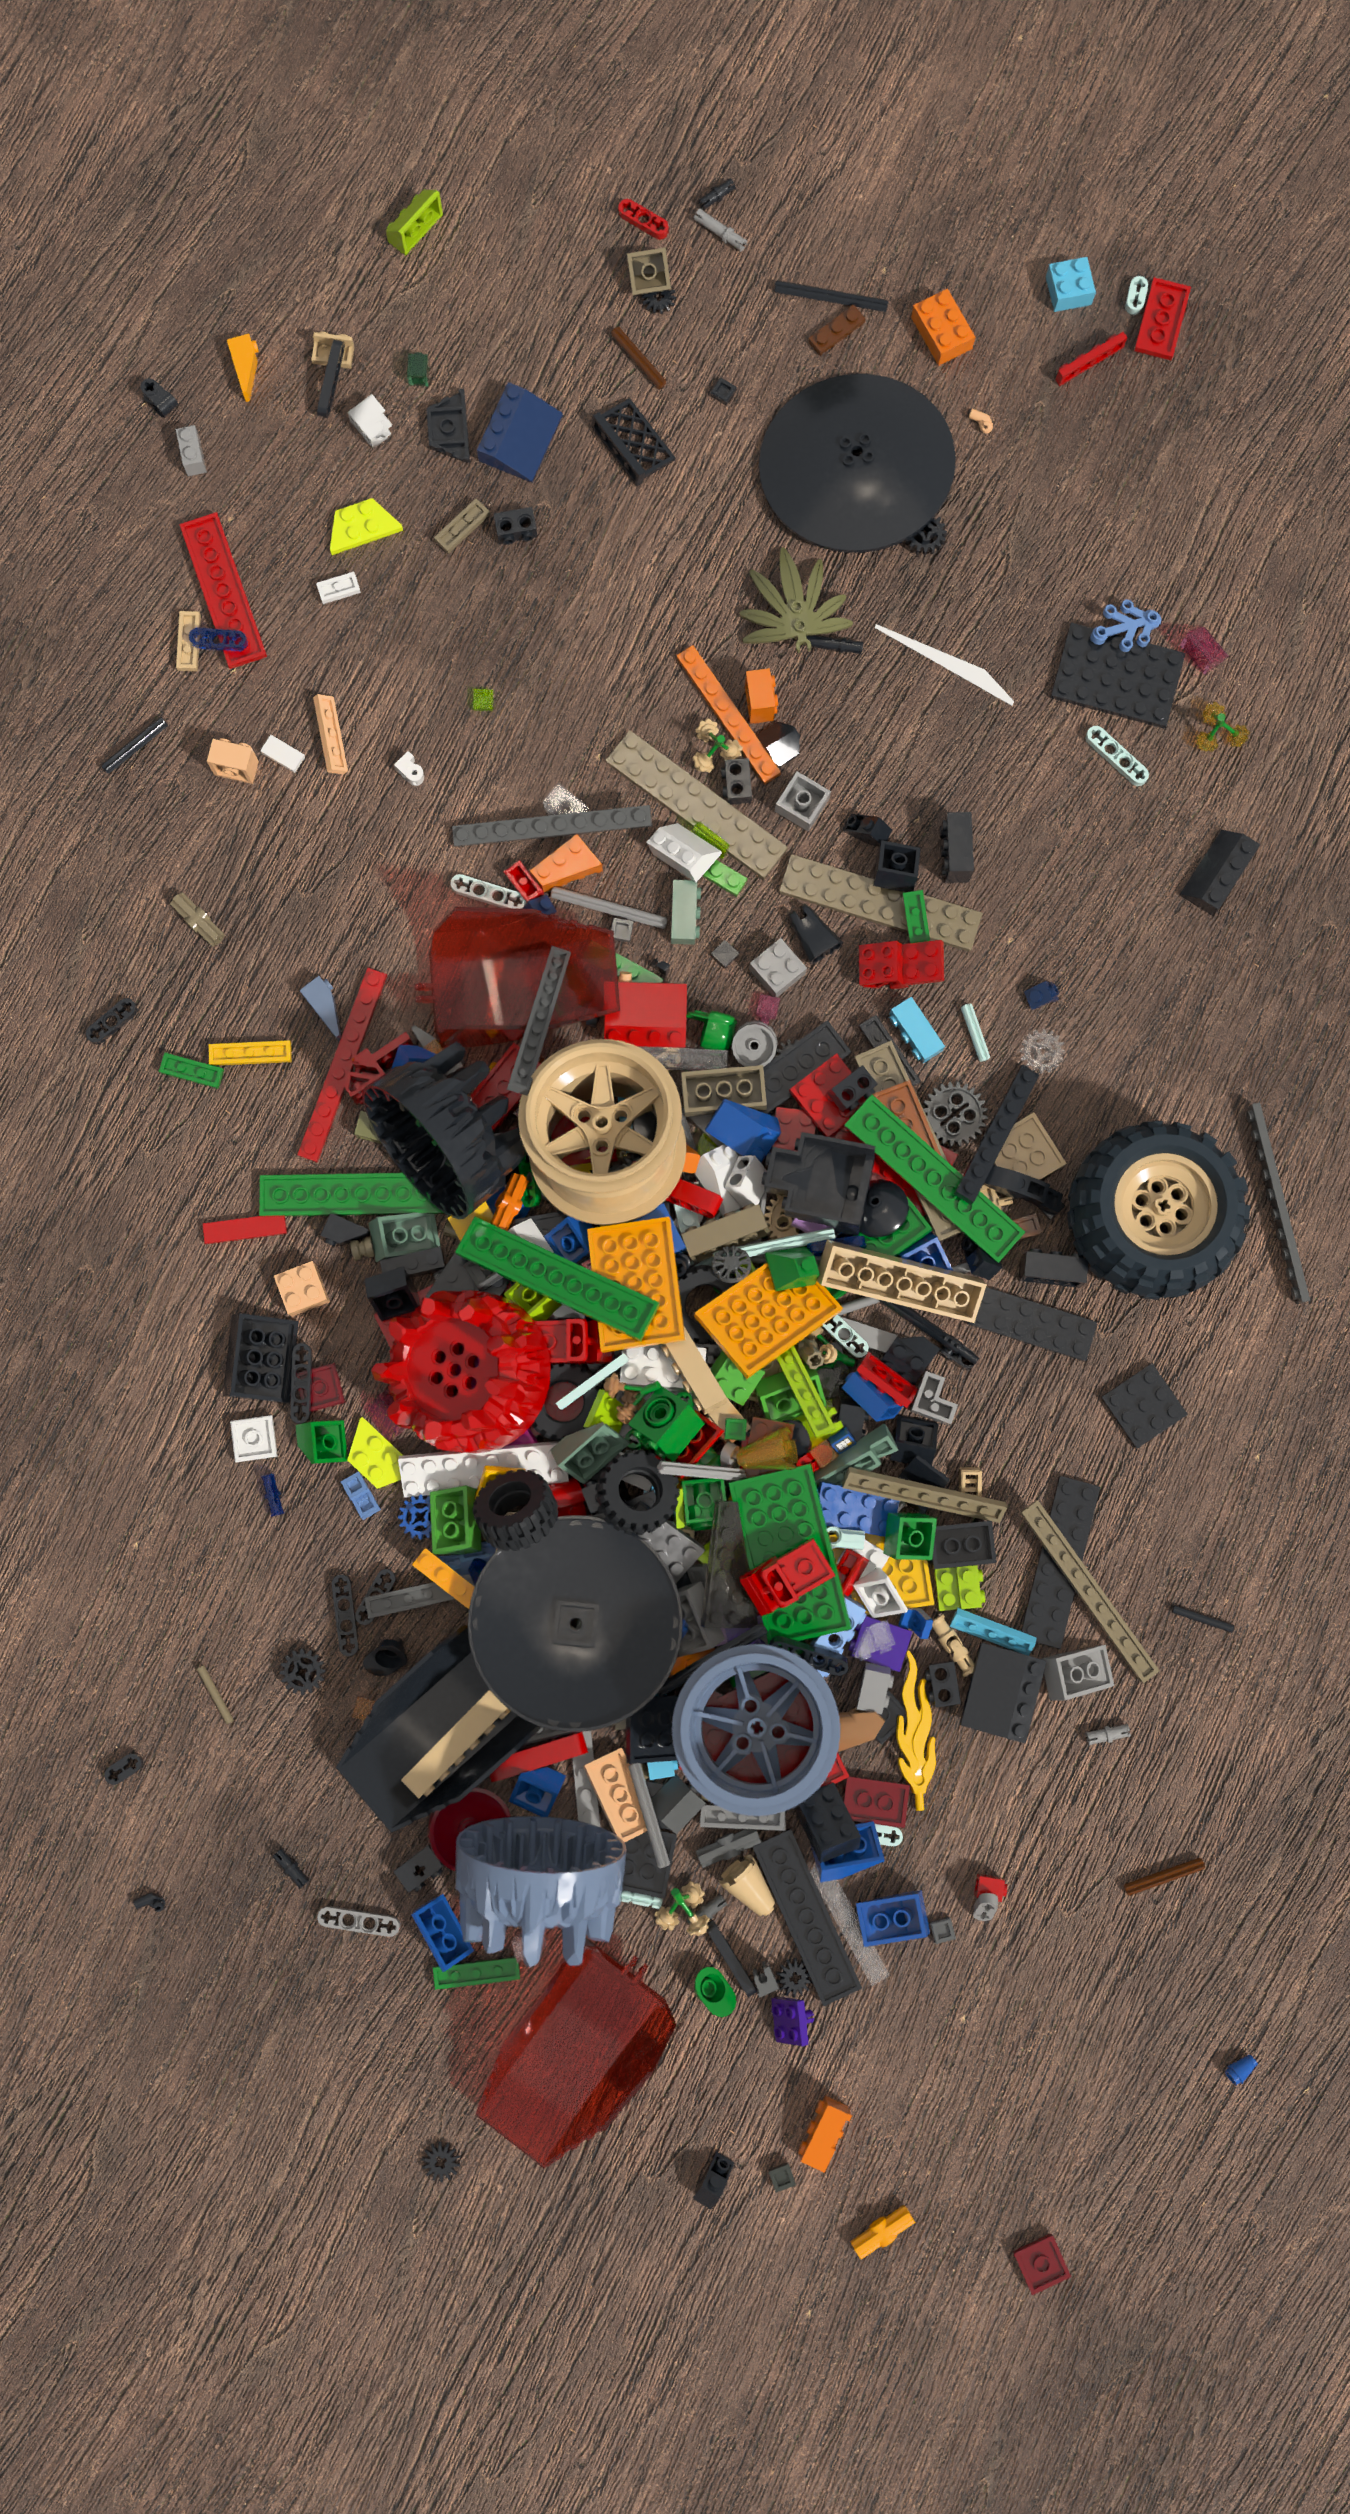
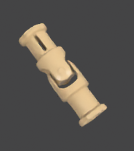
M942 1614L934 1619L932 1628L938 1635L941 1645L950 1654L951 1660L956 1662L963 1672L962 1676L966 1677L973 1672L975 1664L968 1655L969 1651L967 1648L962 1647V1642L954 1629H950L944 1620L945 1616ZM950 1637L955 1638L954 1640L949 1641L946 1645V1642Z

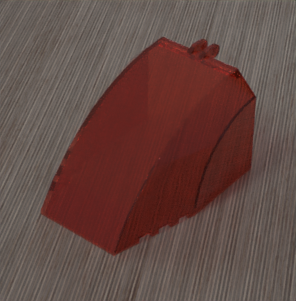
M455 907L433 929L429 952L431 983H417L414 985V990L432 991V996H416L415 1002L433 1003L435 1034L442 1048H447L456 1041L463 1047H477L523 1039L551 947L555 946L571 952L547 1032L619 1012L620 1000L614 931L594 925H583L572 919L570 921L565 920L554 914L547 915L536 909Z
M584 1946L583 1961L580 1965H569L563 1957L519 2018L499 2050L498 2058L495 2061L493 2071L488 2079L486 2089L475 2115L542 2168H546L559 2160L569 2150L573 2151L583 2141L590 2140L597 2132L607 2129L653 2074L677 2026L666 1999L640 1980L649 1966L646 1964L642 1965L635 1975L629 1972L637 1962L638 1958L635 1955L628 1961L625 1967L596 1946Z

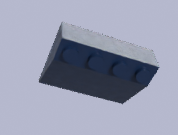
M508 382L477 448L478 461L532 483L562 419L563 413L530 391Z

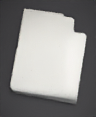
M371 394L348 412L350 422L374 449L391 435L388 428L392 424L383 414L385 409Z
M755 1155L738 1156L725 1189L741 1207L752 1203L757 1205L765 1191L764 1185L761 1182L763 1173H767V1170ZM742 1160H743V1161H744V1160L749 1161L748 1165L745 1166V1164L742 1162Z

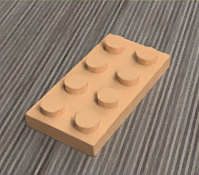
M620 1748L584 1765L583 1768L613 1833L626 1842L647 1832V1828L629 1771L630 1764L626 1763V1755L623 1749Z

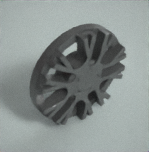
M726 1246V1248L723 1247L722 1250L715 1253L712 1269L719 1280L726 1283H736L745 1279L750 1273L751 1259L748 1253L738 1248V1246ZM736 1252L741 1254L740 1256H735ZM748 1264V1267L746 1269L741 1267L740 1265ZM719 1266H722V1267H723V1268L720 1269L719 1271L716 1270V1267H719ZM729 1274H736V1278H729Z

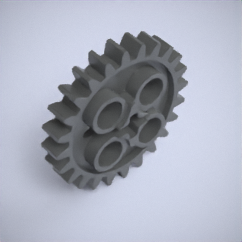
M949 1082L947 1088L941 1084L940 1091L934 1088V1095L928 1094L927 1096L930 1101H924L923 1103L927 1107L923 1110L927 1115L937 1140L942 1139V1146L946 1141L949 1142L950 1148L954 1143L960 1148L962 1141L967 1146L969 1138L975 1141V1134H982L979 1128L986 1127V1124L982 1121L988 1119L987 1116L983 1115L988 1109L981 1107L985 1100H978L981 1094L974 1095L975 1088H972L970 1091L967 1090L968 1084H965L963 1088L960 1087V1082H957L955 1087ZM956 1096L960 1098L961 1104H953L951 1097ZM964 1104H969L957 1117H953L944 1126L940 1125L941 1122L949 1118L952 1112L955 1113ZM935 1110H944L945 1116L938 1117ZM964 1113H972L974 1116V1120H966L964 1117ZM948 1125H956L958 1132L951 1133Z

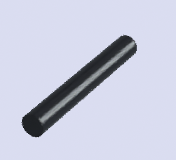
M1173 1605L1171 1612L1230 1633L1234 1630L1233 1624Z

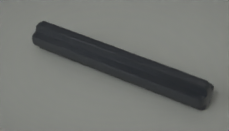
M159 717L101 764L102 769L107 774H110L168 726L167 722L162 717Z

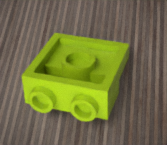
M978 1565L934 1569L938 1611L957 1610V1608H980L982 1603H985V1592L980 1590L979 1583L983 1582L982 1569H978Z

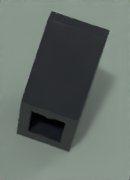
M851 813L843 831L869 845L880 846L881 840H888L892 829L880 817Z
M967 1237L961 1243L972 1275L991 1280L1003 1268L1001 1261L999 1263L995 1262L970 1238Z
M716 2152L701 2177L692 2199L711 2210L721 2198L735 2162Z

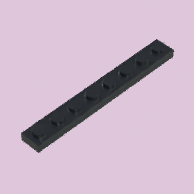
M1023 1064L1019 1067L954 1192V1195L970 1205L974 1203L1039 1077V1074Z

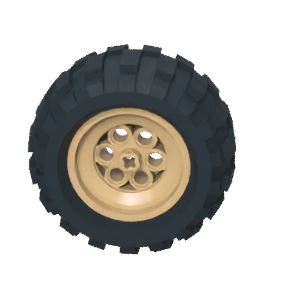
M1159 1120L1142 1122L1137 1126H1127L1101 1141L1079 1166L1078 1173L1071 1183L1068 1200L1070 1201V1210L1067 1212L1068 1228L1073 1230L1075 1237L1073 1244L1078 1254L1084 1255L1091 1265L1089 1269L1099 1279L1103 1277L1112 1283V1288L1125 1294H1137L1142 1299L1157 1300L1159 1298H1176L1187 1295L1204 1287L1220 1276L1231 1265L1235 1254L1240 1251L1246 1234L1243 1233L1244 1228L1250 1219V1205H1245L1244 1195L1248 1193V1187L1245 1177H1238L1233 1167L1237 1162L1231 1153L1227 1151L1223 1154L1215 1146L1218 1140L1206 1132L1199 1135L1190 1131L1192 1127L1190 1125L1173 1122L1171 1125L1163 1124V1121ZM1151 1185L1159 1186L1160 1192H1153ZM1136 1197L1143 1198L1144 1206L1137 1205ZM1163 1203V1207L1166 1209L1161 1211L1159 1204ZM1176 1211L1181 1212V1220L1176 1218ZM1141 1217H1145L1149 1221L1148 1227L1141 1225ZM1160 1224L1168 1227V1234L1160 1231Z

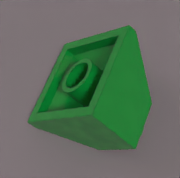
M805 1246L765 1253L775 1291L815 1285L820 1273L815 1256Z
M344 1420L307 1422L296 1425L297 1446L312 1464L347 1462Z

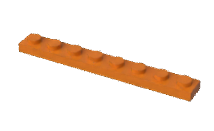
M692 645L679 653L677 660L733 741L738 740L739 745L743 747L742 754L745 758H749V764L762 783L765 785L781 775L777 765L696 648Z

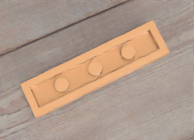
M317 694L313 697L327 772L345 774L348 772L334 697Z

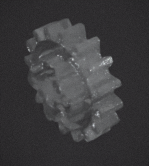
M1042 1029L1040 1034L1037 1030H1034L1033 1036L1028 1034L1027 1040L1022 1042V1045L1025 1047L1020 1050L1021 1053H1025L1021 1060L1028 1061L1025 1066L1029 1067L1032 1065L1033 1071L1038 1068L1040 1074L1045 1069L1050 1073L1052 1066L1055 1069L1058 1068V1062H1062L1064 1059L1060 1055L1065 1053V1050L1061 1049L1064 1042H1058L1060 1036L1053 1037L1052 1030L1049 1034H1046L1045 1029ZM1037 1039H1044V1040L1041 1041V1042H1036V1041H1035V1040H1037ZM1041 1048H1044V1049H1045L1044 1055H1042V1054L1040 1053V1052H1041V1050H1040ZM1045 1060L1051 1061V1062L1046 1063V1064H1041L1042 1061H1045Z

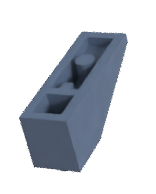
M318 976L303 987L300 992L336 1039L340 1041L342 1036L335 999L331 992L333 987L327 979L322 980Z

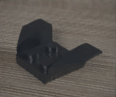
M898 1335L881 1361L912 1385H915L940 1348L924 1336L904 1338Z

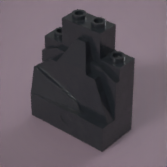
M802 1132L801 1137L797 1138L794 1150L797 1151L773 1147L772 1153L767 1154L766 1165L769 1166L767 1173H763L761 1184L764 1185L765 1192L787 1196L783 1197L781 1209H785V1216L832 1226L835 1232L859 1236L875 1161V1146Z

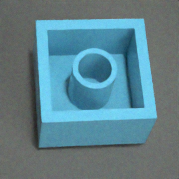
M1087 257L1049 264L1046 281L1054 312L1092 305L1096 290Z

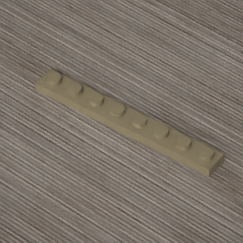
M852 1467L848 1468L842 1482L844 1489L1000 1523L1007 1509L1006 1502Z

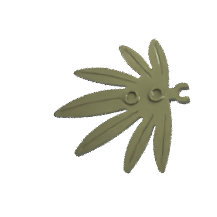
M784 547L781 548L780 577L787 605L777 589L766 577L755 570H750L749 575L761 595L782 617L779 618L762 610H742L740 617L762 626L771 627L747 635L743 638L744 644L770 643L794 638L797 640V653H800L801 645H805L809 652L811 642L806 638L807 635L827 634L853 626V622L845 618L824 620L843 605L846 600V595L844 594L827 600L817 612H813L823 581V562L821 559L816 562L811 572L806 601H804L797 567Z

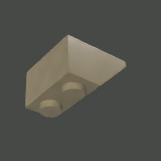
M666 248L627 253L633 295L671 289Z

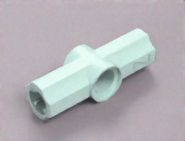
M834 1526L827 1528L828 1533H835L838 1537V1541L831 1542L832 1549H864L865 1531L839 1529Z

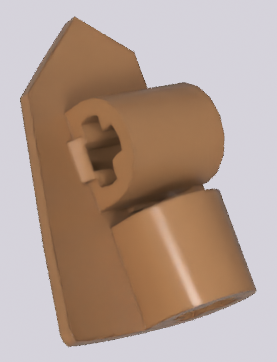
M854 1708L849 1710V1712H839L840 1742L838 1752L874 1740L885 1720L876 1711L868 1712Z

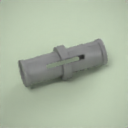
M1126 1723L1115 1727L1104 1726V1729L1086 1732V1737L1088 1736L1086 1739L1088 1745L1106 1741L1112 1743L1115 1739L1130 1737L1131 1734L1128 1732L1130 1729Z

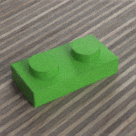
M718 860L703 874L705 879L736 897L747 882L746 877Z

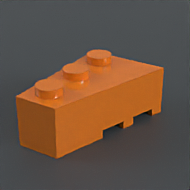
M576 834L532 868L530 874L541 889L547 892L552 890L553 887H561L571 881L583 879L590 874L602 872L603 868L602 863Z
M826 2095L823 2101L819 2100L815 2109L817 2116L814 2121H810L806 2131L809 2135L806 2142L802 2141L798 2149L802 2163L824 2173L836 2150L835 2146L838 2139L842 2138L844 2131H842L846 2120L850 2121L852 2117L849 2106Z

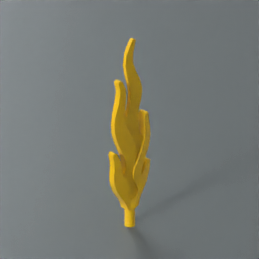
M907 1650L909 1671L902 1689L907 1727L904 1735L903 1716L898 1715L896 1740L907 1760L908 1766L903 1758L900 1757L898 1758V1766L902 1776L910 1785L912 1793L915 1794L916 1811H923V1793H926V1788L936 1766L935 1737L929 1738L926 1758H924V1748L931 1727L932 1713L925 1692V1679H921L918 1685L920 1710L918 1711L916 1707L914 1687L917 1665L913 1655Z

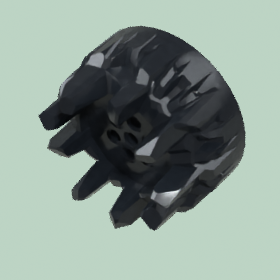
M457 1041L423 1063L408 1062L403 1066L392 1068L383 1076L367 1085L363 1089L362 1098L373 1130L404 1176L439 1210L453 1218L464 1219L505 1185V1177L528 1154L520 1136L519 1126L497 1136L493 1135L492 1126L507 1113L509 1099L504 1095H500L479 1107L477 1103L472 1102V1097L468 1094L489 1074L490 1068L484 1061H476L450 1078L445 1075L461 1062L466 1053L465 1048Z

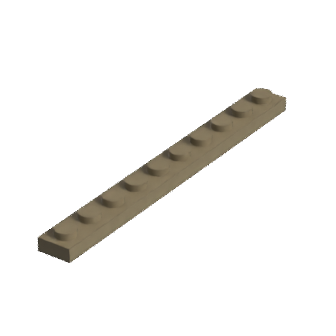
M1035 1500L1019 1512L1139 1681L1145 1683L1160 1670L1040 1502Z

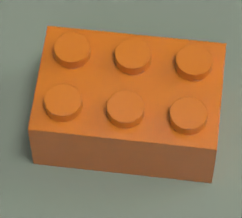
M948 288L913 305L911 319L938 366L973 349L975 335Z

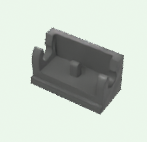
M768 1960L762 1962L765 1974L760 1973L759 1976L757 1970L753 1968V1976L759 1998L779 1989Z

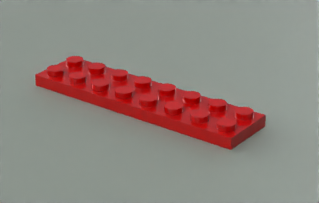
M215 512L179 524L229 669L267 657L218 513Z

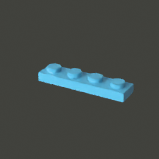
M957 1608L950 1624L952 1628L1028 1656L1036 1644L1037 1637Z

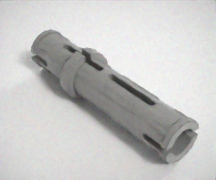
M701 208L698 209L696 213L700 216L695 215V221L721 237L723 242L730 243L740 252L743 251L745 247L741 244L746 245V239L736 234L733 228L726 227Z

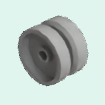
M756 1020L746 1022L739 1027L734 1035L732 1043L733 1055L745 1067L763 1065L764 1067L775 1056L778 1044L776 1033L765 1022ZM752 1042H757L758 1048L756 1046L754 1048L751 1047Z

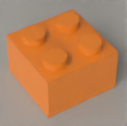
M770 668L746 671L745 693L750 724L773 721L774 714H777L778 697L774 691V687H776L775 676L771 675Z

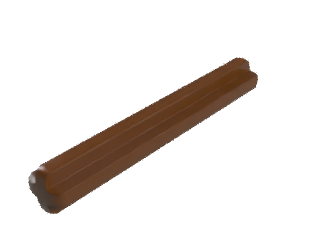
M620 327L613 329L611 332L612 337L657 389H662L666 385L664 377Z
M1197 1858L1124 1884V1890L1130 1896L1204 1870V1861L1202 1858Z

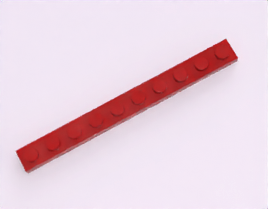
M370 968L366 970L297 1154L299 1157L316 1163L319 1161L345 1091L344 1086L348 1071L352 1072L354 1067L352 1059L360 1051L387 978L385 973Z

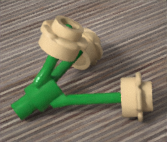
M819 1327L807 1336L810 1340L818 1338L824 1344L820 1347L819 1351L824 1357L823 1363L827 1365L815 1369L817 1372L839 1366H854L855 1359L848 1358V1355L842 1354L821 1336L824 1331L823 1328Z

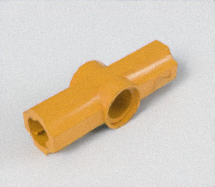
M903 2205L887 2217L882 2216L870 2224L868 2230L850 2242L860 2259H863L877 2248L891 2244L899 2233L914 2224L915 2221L907 2207Z

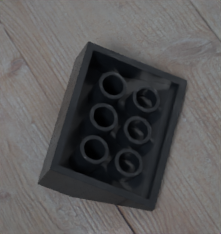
M242 1313L232 1314L222 1397L290 1403L292 1352L297 1342L299 1321Z
M980 1642L959 1725L1026 1744L1047 1661Z

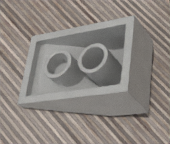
M1106 1645L1042 1658V1660L1047 1661L1044 1675L1050 1700L1065 1701L1114 1686Z

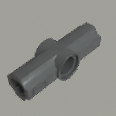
M743 1829L734 1834L729 1833L716 1839V1842L696 1850L702 1867L705 1868L720 1860L731 1859L741 1854V1851L758 1845L761 1841L756 1830Z

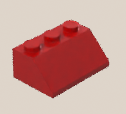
M694 1410L705 1424L674 1462L696 1464L724 1432L723 1429L697 1410ZM673 1475V1476H675V1477H677V1478H679V1479H683V1478L685 1477V1476Z

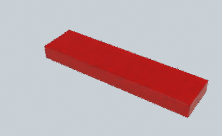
M256 1216L203 1223L204 1242L208 1245L287 1234L285 1216Z

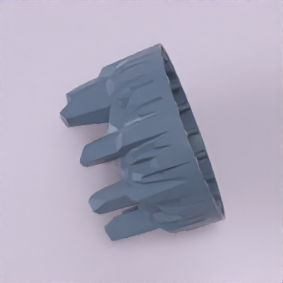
M506 1817L480 1822L464 1829L457 1837L455 1888L460 1892V1925L464 1942H481L483 1934V1947L486 1953L491 1954L503 1949L507 1926L522 1928L523 1960L526 1966L532 1967L540 1960L545 1929L557 1926L560 1929L562 1928L564 1959L569 1965H580L583 1961L586 1935L588 1939L609 1942L612 1935L615 1910L621 1904L626 1844L616 1834L599 1826L554 1817Z

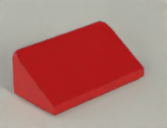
M520 860L503 871L526 902L544 895V891Z
M846 1549L837 1565L843 1593L847 1597L850 1596L854 1589L853 1584L859 1580L869 1562L864 1556L851 1549Z

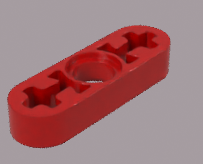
M624 199L619 203V216L623 220L656 239L661 240L667 237L668 222L631 199ZM628 207L631 208V211L627 210L626 212H624V209H628ZM640 216H647L649 220L646 223H641L638 218ZM656 227H663V230L660 229L659 231H657Z

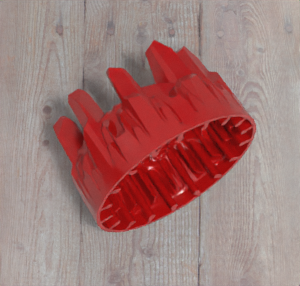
M473 1290L436 1291L429 1298H422L421 1306H418L415 1312L411 1313V1317L401 1316L390 1320L389 1332L395 1338L390 1350V1362L375 1364L371 1371L375 1380L389 1384V1394L395 1402L388 1407L387 1414L396 1425L413 1429L420 1439L432 1446H436L437 1449L477 1454L503 1448L524 1434L534 1423L542 1410L548 1394L551 1366L548 1348L542 1332L533 1318L522 1307L503 1296ZM463 1344L464 1351L460 1354L459 1348ZM443 1353H445L446 1359L444 1362L441 1361V1355ZM478 1357L480 1362L479 1365L475 1367L474 1361ZM458 1366L461 1367V1372L459 1375H457L456 1368ZM439 1374L443 1376L441 1383L438 1382ZM475 1378L476 1386L472 1388L471 1382ZM455 1387L458 1388V1393L456 1396H454L453 1389Z

